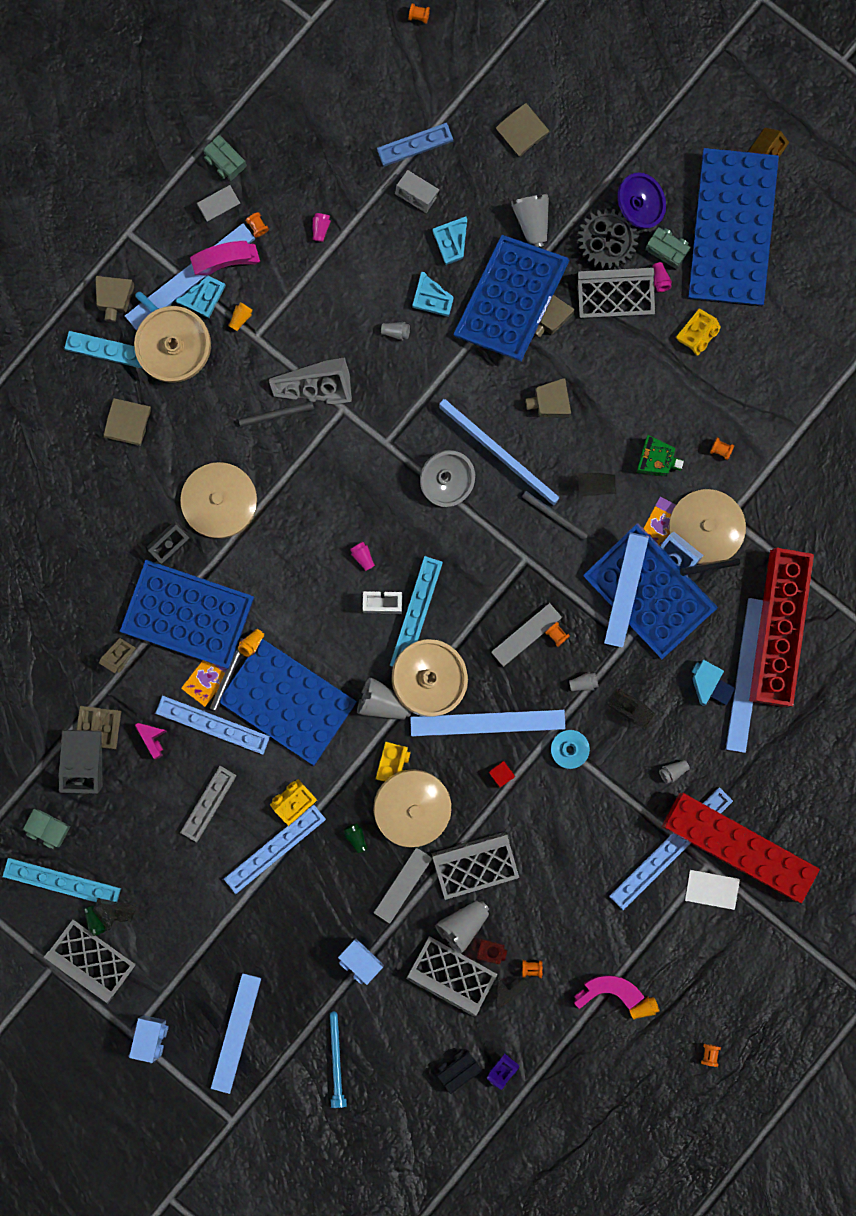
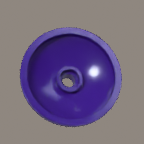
M633 173L623 179L618 189V204L626 220L633 226L641 229L652 228L659 224L666 211V199L659 183L645 173Z

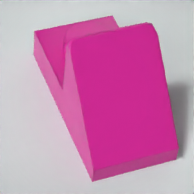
M140 723L136 724L135 726L152 757L158 759L163 756L161 753L163 748L158 740L155 741L154 738L167 731Z

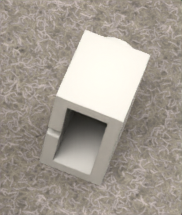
M363 591V613L402 614V592H384L385 598H381V592Z

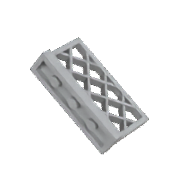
M654 268L577 272L579 318L655 314ZM641 281H649L650 289L645 294L637 287ZM622 282H628L633 287L626 295L618 288ZM603 283H609L614 287L608 295L599 289ZM582 284H591L595 288L589 297L582 292ZM634 288L642 295L636 304L628 297ZM615 290L624 296L617 305L609 298ZM596 291L605 297L599 305L590 299ZM625 298L633 305L632 309L628 312H624L619 307ZM643 298H646L650 302V310L643 311L637 305ZM606 300L615 306L609 313H605L600 308ZM587 301L596 307L592 313L583 314V305Z
M506 831L431 853L445 900L519 878ZM506 846L508 853L503 860L496 856L495 853L498 848ZM485 852L490 855L486 865L476 860L480 853ZM493 857L502 862L498 871L488 867ZM463 858L472 861L467 871L457 866ZM447 863L453 866L447 876L441 873L439 865ZM474 863L484 867L479 877L470 873ZM505 864L512 867L513 875L504 876L500 873ZM456 868L465 873L461 882L451 878ZM486 869L496 874L492 881L487 882L481 879ZM467 875L477 879L474 886L467 887L463 884ZM449 880L459 885L455 892L447 894L445 887Z
M74 920L70 922L50 951L44 956L47 961L107 1004H109L112 997L136 966L97 936H93L92 933H89L87 929ZM73 926L80 930L81 938L70 940L69 931ZM84 940H95L97 949L86 951ZM82 941L83 952L72 953L70 942ZM68 943L69 954L60 955L55 951L60 944ZM109 950L112 952L113 961L101 962L100 951ZM98 952L99 963L88 965L86 954ZM84 954L85 965L75 966L72 956ZM124 961L130 965L125 973L117 974V962ZM113 963L115 974L103 976L102 965ZM100 966L101 977L92 978L89 976L88 967ZM115 977L116 986L112 991L105 987L104 979ZM100 979H101V980H102V984H100V983L97 982L96 980H100Z
M429 936L406 979L475 1017L498 974ZM430 942L438 946L440 954L429 957L427 948ZM451 953L455 956L457 963L446 966L443 955ZM441 956L443 968L433 970L430 959ZM427 960L430 971L426 973L418 971L416 969L418 964ZM465 963L472 965L474 973L463 976L460 965ZM458 966L461 977L450 980L447 969ZM445 970L448 981L441 983L436 981L434 973ZM485 972L492 976L488 984L480 985L477 974ZM475 975L478 986L467 989L464 978ZM462 979L465 990L460 992L454 991L451 982ZM479 989L481 998L478 1003L470 1000L469 991Z

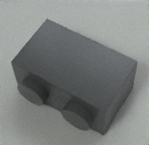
M174 521L147 546V549L162 564L189 539V536Z

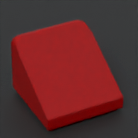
M504 761L488 772L499 788L515 777Z

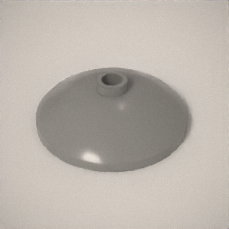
M454 450L440 451L431 456L424 464L420 475V486L425 497L435 505L450 507L461 503L471 493L475 483V470L471 461L464 454ZM442 473H445L444 478H441Z

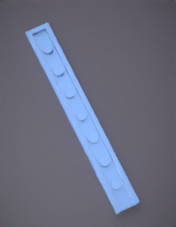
M241 224L216 245L234 241H247L250 244L255 240V237L244 224ZM191 263L150 295L148 299L159 309L168 307L176 302L177 298H181L192 287L199 284L209 275H195ZM140 303L127 313L125 317L137 331L141 322L152 312Z
M446 399L441 401L439 408L553 506L558 502L559 496Z
M748 598L735 683L736 689L733 696L726 750L746 753L753 702L749 701L763 605V600Z
M564 710L410 717L411 736L565 729Z
M719 787L702 804L721 814L733 800ZM672 833L610 895L611 899L624 910L691 843Z

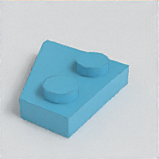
M467 217L432 229L445 265L461 260L464 257Z
M421 272L412 308L449 317L454 297L447 291H444L438 283L431 280L425 272Z
M207 276L199 285H195L184 296L177 298L176 303L209 319L226 285Z

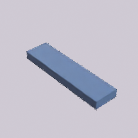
M447 123L378 147L377 152L383 167L451 143L453 142V137Z

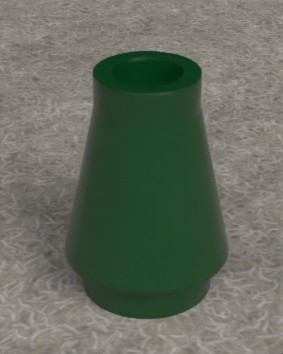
M355 823L343 830L345 832L344 836L357 853L368 849L361 826L359 827Z
M95 906L86 908L84 912L89 933L97 936L107 931V923Z

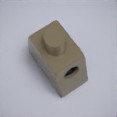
M96 276L97 307L99 310L105 311V321L116 322L117 313L127 312L134 289L132 280Z
M553 295L534 336L540 338L544 331L553 335L573 315L574 309Z
M565 378L537 387L535 389L536 397L525 399L527 410L538 408L539 417L569 418L571 415Z

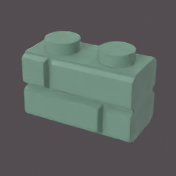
M220 135L203 150L205 154L204 159L211 166L214 164L218 168L217 172L223 179L227 177L232 181L247 166L245 160Z
M658 227L645 250L677 270L689 252L690 246H688L686 240L682 238L677 239L672 236L670 230Z

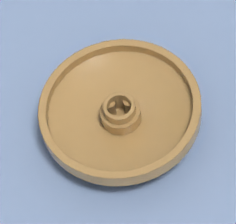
M178 306L163 307L150 313L138 327L134 341L135 354L142 368L155 379L169 383L182 382L195 376L206 364L211 350V338L205 323L191 310Z
M210 463L198 468L188 477L181 492V509L186 521L195 531L209 538L223 539L240 533L250 524L257 508V494L251 479L240 468L228 463Z
M703 489L686 495L675 506L669 520V535L675 532L704 556L697 563L702 565L730 559L739 550L744 541L746 522L741 508L730 496L717 490Z
M421 640L409 645L398 655L393 665L392 686L395 695L405 708L420 716L436 717L448 713L461 702L467 689L468 675L463 659L455 649L438 640Z
M404 770L392 775L381 785L374 800V817L380 831L390 841L404 847H419L434 841L445 830L451 816V800L447 789L438 778L422 770Z

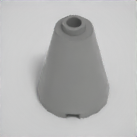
M544 194L539 198L536 195L511 201L527 243L536 247L544 246L543 243L547 242L548 194Z
M368 678L362 690V699H359L358 714L403 720L406 716L410 717L411 711L401 704L393 690L374 678Z
M474 901L442 919L435 927L441 937L448 940V945L461 954L466 950L489 916V908L483 901Z

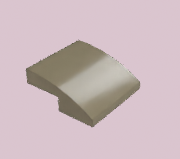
M527 103L514 111L496 127L520 157L534 144H538L550 132Z
M114 398L108 415L104 437L141 446L151 407Z
M80 706L77 730L101 731L102 748L116 749L121 711Z

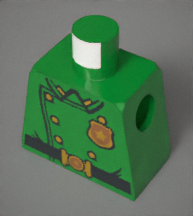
M647 435L636 473L667 476L670 468L681 471L684 460L673 457L676 448Z

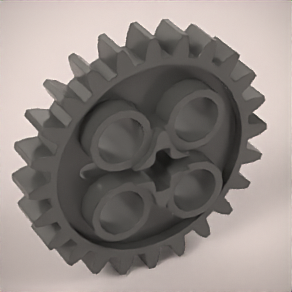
M607 208L604 214L597 210V216L591 213V220L585 218L584 223L586 225H580L582 231H579L577 236L581 238L577 240V244H582L579 247V251H585L582 254V258L588 256L587 263L594 261V267L601 264V270H603L605 265L608 266L609 270H611L612 265L618 269L619 263L625 265V259L630 261L632 258L630 254H635L636 252L634 248L638 246V243L635 240H638L639 235H634V233H636L637 228H631L632 224L627 222L625 217H621V211L616 215L615 209L612 210L611 214L608 213ZM601 225L605 228V231L599 232L595 227ZM621 229L624 234L618 236L614 233V230ZM606 237H610V242H606ZM598 243L602 248L595 250L592 245ZM617 247L620 252L615 254L610 249Z

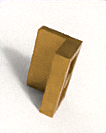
M764 128L748 152L779 155L780 157L789 141L781 131Z

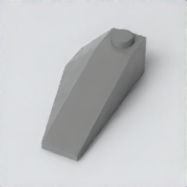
M345 358L326 360L269 379L274 397L289 399L306 398L312 402H316V400L327 401V404L352 401L350 374Z

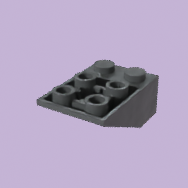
M62 730L59 793L98 794L103 787L101 731Z

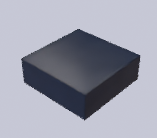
M719 680L710 697L727 705L736 688Z

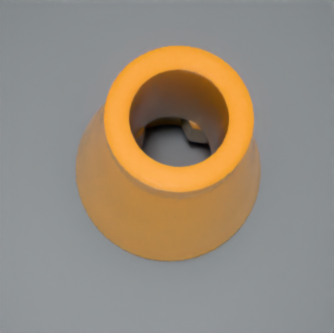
M240 302L238 306L236 305L228 326L238 331L252 316L253 309Z
M255 629L250 635L239 642V652L246 657L254 655L264 637V633L259 629Z
M653 996L645 998L629 1011L634 1020L656 1015L660 1010Z

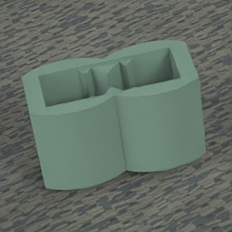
M33 809L23 830L27 832L26 835L34 840L40 838L44 840L43 844L54 849V847L61 846L71 826L39 809Z

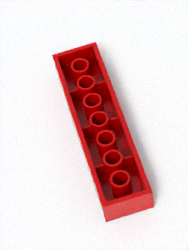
M782 548L770 550L749 698L751 702L780 707H793L814 554Z
M679 793L661 826L801 904L820 870L685 793Z

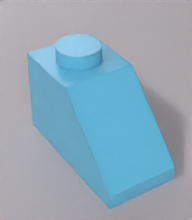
M702 660L701 663L697 662L692 670V673H694L692 679L700 704L703 706L707 704L724 672L705 660Z

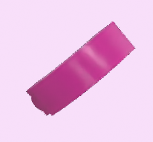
M247 241L219 244L190 257L195 275H210L227 266L237 264L256 265L260 262L256 245L248 244Z
M600 975L584 982L588 990L586 992L581 990L574 996L576 1000L573 1002L580 1009L595 996L601 993H612L617 995L630 1010L645 997L636 986L622 977Z

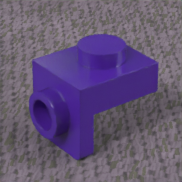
M504 1053L490 1070L487 1079L493 1086L502 1090L520 1066Z

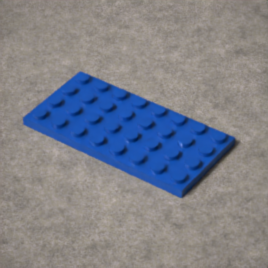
M703 149L688 299L757 306L764 305L779 155Z

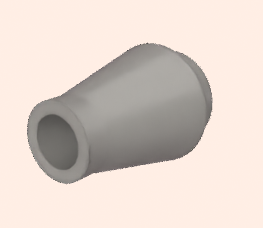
M405 322L382 324V335L402 341L409 338V324Z
M589 671L575 679L569 680L571 691L594 690V688L599 687L595 672L590 673Z
M686 760L663 766V769L659 772L663 781L668 784L676 781L686 771L690 770V767Z

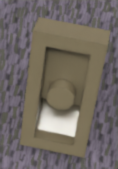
M119 638L103 655L99 664L114 673H120L136 648Z

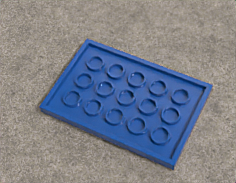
M501 235L453 335L456 338L522 361L569 263V259Z
M637 523L583 576L613 607L630 532L649 536L629 625L663 659L718 607L688 575L682 576L680 574L681 568Z
M145 560L120 632L229 669L254 596Z
M262 639L255 654L247 658L222 695L220 703L315 766L357 701Z

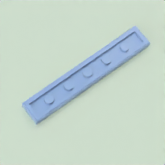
M631 532L629 534L605 644L618 647L624 646L649 536Z
M163 695L155 713L263 755L270 736Z
M315 805L311 806L291 825L283 829L225 877L224 880L234 893L237 894L322 824L326 818Z
M242 973L211 1089L228 1094L231 1093L262 979L260 977Z

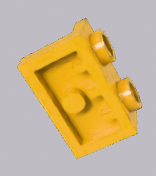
M699 308L676 338L679 342L691 348L694 354L698 356L707 348L711 339L719 333L721 327L717 318Z
M385 742L376 776L377 780L385 782L392 775L404 771L402 770L403 765L408 763L411 753L407 751L408 747Z
M297 779L291 782L282 794L275 796L270 806L289 826L312 806L317 799Z

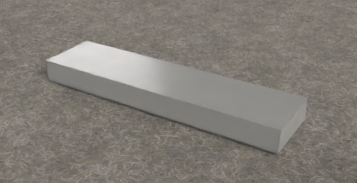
M549 603L491 653L504 667L562 617Z
M219 766L180 833L198 842L237 775Z
M416 847L374 914L391 923L429 865L432 857Z

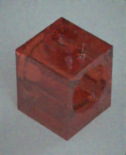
M481 939L477 959L500 964L501 960L505 961L507 949H504V944ZM496 947L498 955L496 957H489L487 955L488 948Z

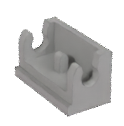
M407 170L398 182L395 194L427 213L436 200L439 189Z
M229 185L198 202L197 206L208 222L239 205L240 202Z

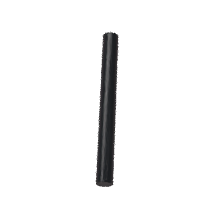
M734 558L681 568L680 574L685 576L740 565V559Z

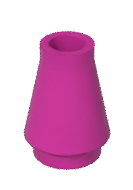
M315 213V217L312 218L314 241L324 242V237L331 222L329 215Z
M663 263L653 264L654 288L657 289V292L669 290L672 287V280L666 272Z
M364 542L350 549L351 555L365 571L375 566L368 545H365Z

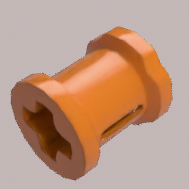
M412 3L408 20L415 19L427 24L430 7L422 8Z
M259 212L252 214L245 220L252 228L255 238L264 235L269 230L268 226H265L260 218Z
M716 438L710 453H716L723 456L725 460H728L734 445H728L720 441L719 438Z
M558 622L545 632L546 635H549L556 642L557 647L570 637L569 634H566L559 627Z
M522 960V978L526 976L542 978V960H539V962H526V960Z
M704 1044V1059L701 1060V1064L718 1067V1052L721 1050V1047Z

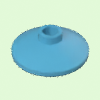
M566 730L559 733L551 745V754L554 761L567 769H574L584 764L590 752L586 737L575 730ZM568 746L573 747L572 753L566 751Z

